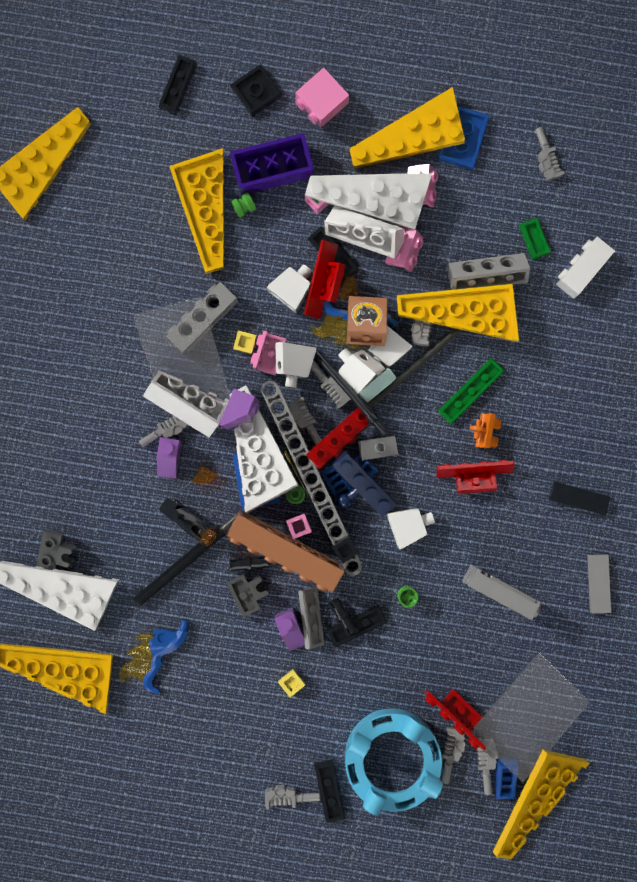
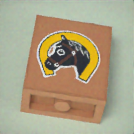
M349 296L346 344L385 346L387 336V298Z

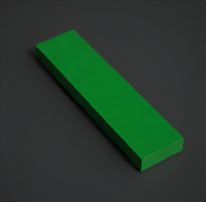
M491 357L437 412L451 425L505 370Z

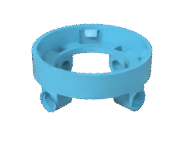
M383 709L367 715L352 730L345 749L346 772L352 788L363 800L365 810L378 816L381 810L389 812L404 811L416 807L429 796L434 799L439 796L443 786V782L440 780L442 755L432 730L421 718L401 709ZM386 716H391L392 721L383 722L373 727V720L379 721L386 719ZM386 732H401L408 739L418 743L423 752L424 765L420 777L411 787L398 792H389L376 787L368 779L363 766V758L370 748L371 741ZM429 741H431L432 750L435 753V760H433L432 751L428 744ZM353 763H354L355 772H356V775H357V778H358L359 782H357V781L355 780V778H354L355 773H354V770H353V765H350V764H353Z

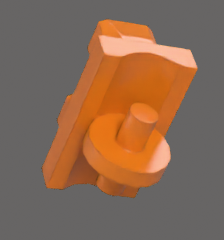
M481 413L480 420L477 419L476 426H470L469 430L475 431V447L490 448L498 446L499 439L492 436L493 429L499 430L501 428L502 420L496 418V414Z

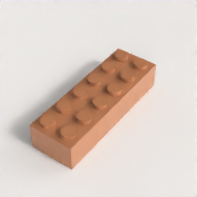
M239 510L229 528L227 536L230 537L229 540L236 545L243 544L247 546V550L255 555L258 553L264 555V559L272 564L277 562L283 565V570L289 573L296 572L300 575L299 578L308 583L310 581L316 583V587L324 592H327V590L333 592L344 573L341 563L242 510Z

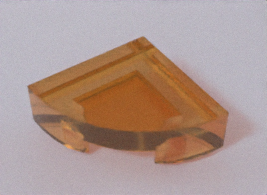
M353 275L348 276L339 291L341 300L359 294Z
M202 465L192 482L208 484L219 475Z

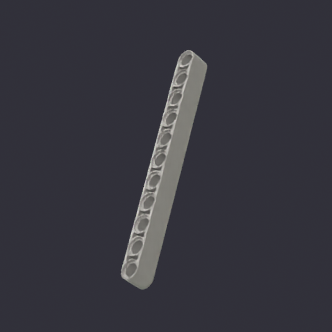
M267 381L262 386V395L326 532L334 545L348 536L314 463L308 458L307 465L300 466L298 464V458L302 455L307 456L306 454L309 451L279 386L273 381ZM267 385H273L276 388L274 395L269 396L265 393L264 389ZM276 402L284 405L282 413L278 414L273 411V405ZM284 420H289L292 423V428L289 431H284L281 428V423ZM292 438L300 440L298 448L290 447L289 443ZM308 474H316L317 478L314 483L306 481ZM317 491H323L325 494L324 499L321 501H317L314 498ZM327 508L333 511L330 518H325L322 515L323 511ZM334 526L341 528V532L338 535L331 534V529ZM357 555L342 564L346 573L351 576L359 574L362 568ZM351 561L357 562V566L353 570L347 568L348 563Z

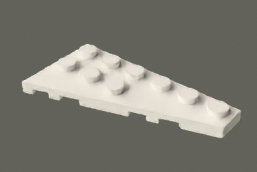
M432 173L310 176L305 196L415 230Z
M246 385L238 389L239 391L252 395L249 388ZM258 410L257 414H254L251 420L234 428L243 486L242 493L245 501V513H249L299 486L260 410Z
M6 561L0 562V584L94 631L98 628L119 579L114 578L105 579L102 576L92 577L83 575V573L57 569L48 570L44 569V567H29L24 564Z

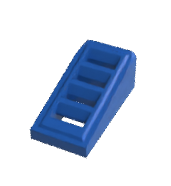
M331 465L320 473L337 500L339 494L347 489L349 492L353 489L339 472L328 479L327 475L336 470ZM340 476L342 480L332 485L331 481ZM343 483L346 485L337 492L334 489Z
M498 756L495 768L496 799H516L518 762L514 756ZM501 788H511V791L501 790Z

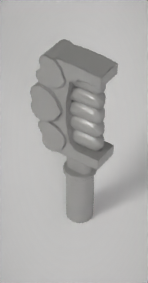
M543 127L537 128L535 131L541 145L540 147L543 150L538 154L540 172L544 173L543 176L546 177L547 181L557 179L563 176L565 172L561 171L556 160L557 157L554 153L556 148L549 147Z
M415 320L411 329L412 343L414 345L429 346V333L433 323Z
M313 361L311 369L323 383L320 387L324 388L327 394H330L329 396L335 401L336 407L339 409L350 398L332 377L328 378L326 373Z
M301 397L289 403L288 407L297 426L302 431L307 429L308 434H310L313 442L317 445L321 438L313 426L316 424V420L311 417L307 406H305L304 398Z
M173 416V418L171 417L165 422L158 423L159 429L139 440V443L144 447L162 435L164 438L174 437V435L179 436L189 425Z
M447 726L448 736L446 737L444 753H442L445 763L441 782L444 784H449L453 761L460 760L466 746L464 734L460 735L453 727Z
M491 736L478 737L477 739L487 748L484 751L480 748L477 749L479 751L477 753L479 756L477 768L482 770L484 794L490 795L492 794L490 770L496 768L497 749Z
M276 785L275 788L271 787L265 790L266 809H269L273 805L286 806L288 804L295 808L296 802L320 801V793L296 794L294 787Z

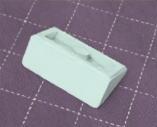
M387 368L359 392V396L366 402L371 401L396 379V376Z

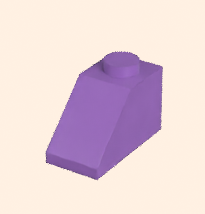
M233 389L219 425L229 430L251 420L259 410V400L253 395Z
M160 437L157 452V476L177 479L183 441Z
M294 608L276 614L274 619L288 650L292 651L304 646V634Z

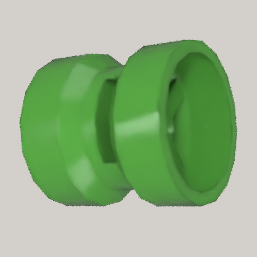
M248 192L242 195V199L235 198L231 201L239 218L245 216L247 210L250 212L256 210L255 204Z
M299 485L286 492V498L290 503H301L305 498V490Z
M403 586L398 590L397 598L403 606L412 607L418 601V594L412 587Z

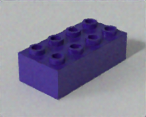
M304 133L230 152L241 196L247 192L251 194L309 179L310 176H314V168Z

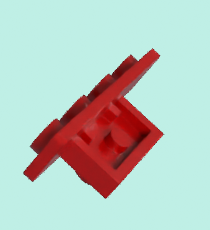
M322 240L303 313L306 316L317 319L321 317L324 301L336 303L345 269L344 264L334 262L338 245L327 240Z
M357 408L306 454L307 457L318 469L333 456L338 458L344 452L342 448L346 444L350 447L358 439L356 435L369 424L366 420L367 417Z
M500 460L498 462L482 461L475 464H443L437 467L436 478L455 477L458 494L495 492L497 490L495 474L512 473L515 463L514 461Z
M454 689L441 702L429 691L425 690L423 692L427 696L425 700L432 707L436 705L441 710L439 714L447 722L451 720L455 724L453 728L460 735L465 734L470 738L468 740L470 745L476 750L480 748L484 751L487 748L470 732L482 719V716Z

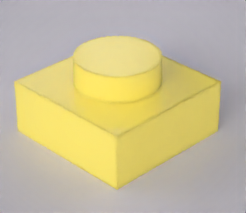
M238 331L233 349L253 354L257 335Z
M294 669L278 680V683L289 697H292L305 686V682Z

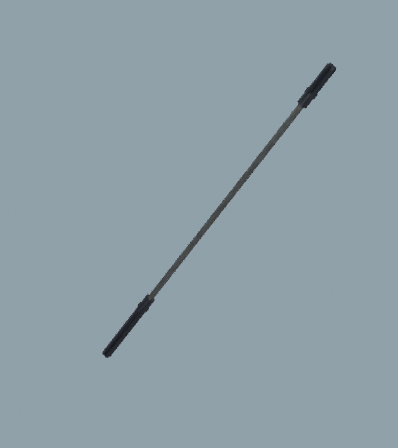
M454 329L369 401L366 406L369 409L375 406L463 330ZM304 456L298 461V464L304 466L308 462V457ZM291 467L290 470L292 474H294L295 471L293 467ZM237 514L221 527H216L208 534L204 542L197 543L134 597L135 602L142 606L210 547L212 548L216 542L226 535L225 532L231 527Z

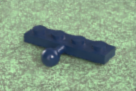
M347 451L332 462V466L354 488L348 494L338 496L337 505L341 509L349 508L352 500L359 494L382 517L397 506L396 501Z

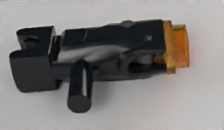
M166 498L160 506L159 511L177 523L186 533L202 545L209 546L216 539L217 533L215 529L187 508H184L176 499Z

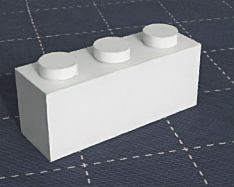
M596 237L593 241L589 239L581 248L584 250L581 255L576 254L570 261L571 267L568 270L565 268L558 276L560 280L556 285L573 299L582 292L615 252L599 237Z

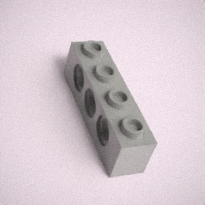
M525 253L449 263L448 279L452 290L528 283L530 266Z
M221 282L217 285L214 284L208 290V295L204 299L201 297L195 303V308L191 312L187 311L181 317L182 321L178 325H173L168 330L169 334L166 337L186 355L238 303L237 298ZM213 300L219 301V305L216 308H211L210 303ZM199 314H206V318L204 321H197V316ZM186 327H192L190 335L183 334Z

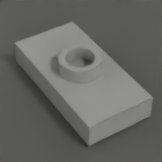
M395 436L358 441L361 460L398 455Z

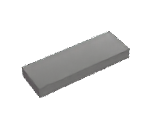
M587 555L590 613H611L609 555Z
M317 587L299 590L305 649L323 646L324 638Z

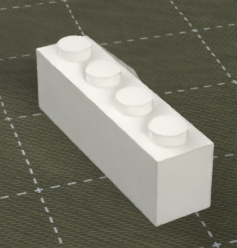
M335 205L324 221L325 235L394 259L404 243L405 229Z
M158 371L143 397L207 437H210L219 425L229 401L226 398L225 400L217 398V394L212 392L207 394L200 391L199 387L193 384L192 386L183 384V380Z

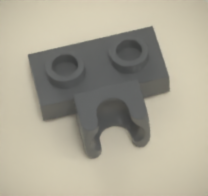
M45 529L42 534L37 566L48 570L58 569V565L63 567L72 566L75 559L68 556V554L76 550L77 545L67 542L63 543V533Z
M242 574L226 582L243 618L260 610L261 607L257 600L270 593L268 589L261 591L257 588V584L263 580L262 576L248 582L245 574Z

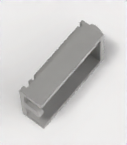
M470 564L462 582L530 620L539 614L541 602Z

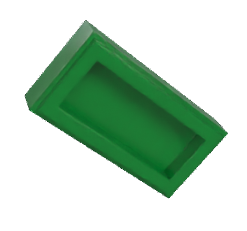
M538 217L519 225L531 260L551 253Z

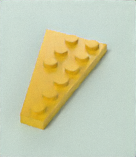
M453 87L351 147L350 154L353 168L357 169L464 144L465 138Z
M78 107L0 166V191L24 221L29 217L28 214L31 209L39 202L38 199L42 193L48 189L61 170V165L65 159H68L71 155L73 147L76 143L80 142L91 125L90 121Z
M222 148L169 166L206 274L224 268V150Z
M513 284L397 295L398 316L514 342L519 341Z
M0 643V667L15 674L18 673L25 676L30 681H36L52 691L70 699H76L82 702L83 705L91 706L100 710L99 712L107 714L114 654Z
M542 750L493 850L496 857L512 859L525 844L527 834L532 829L535 831L538 828L539 824L537 822L543 815L547 817L565 795V788L568 784L578 779L576 774L582 767L586 769L590 764L586 759Z

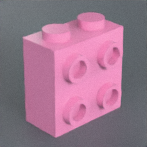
M325 68L321 69L295 92V103L302 111L305 110L310 121L313 124L317 123L320 128L349 104V94Z

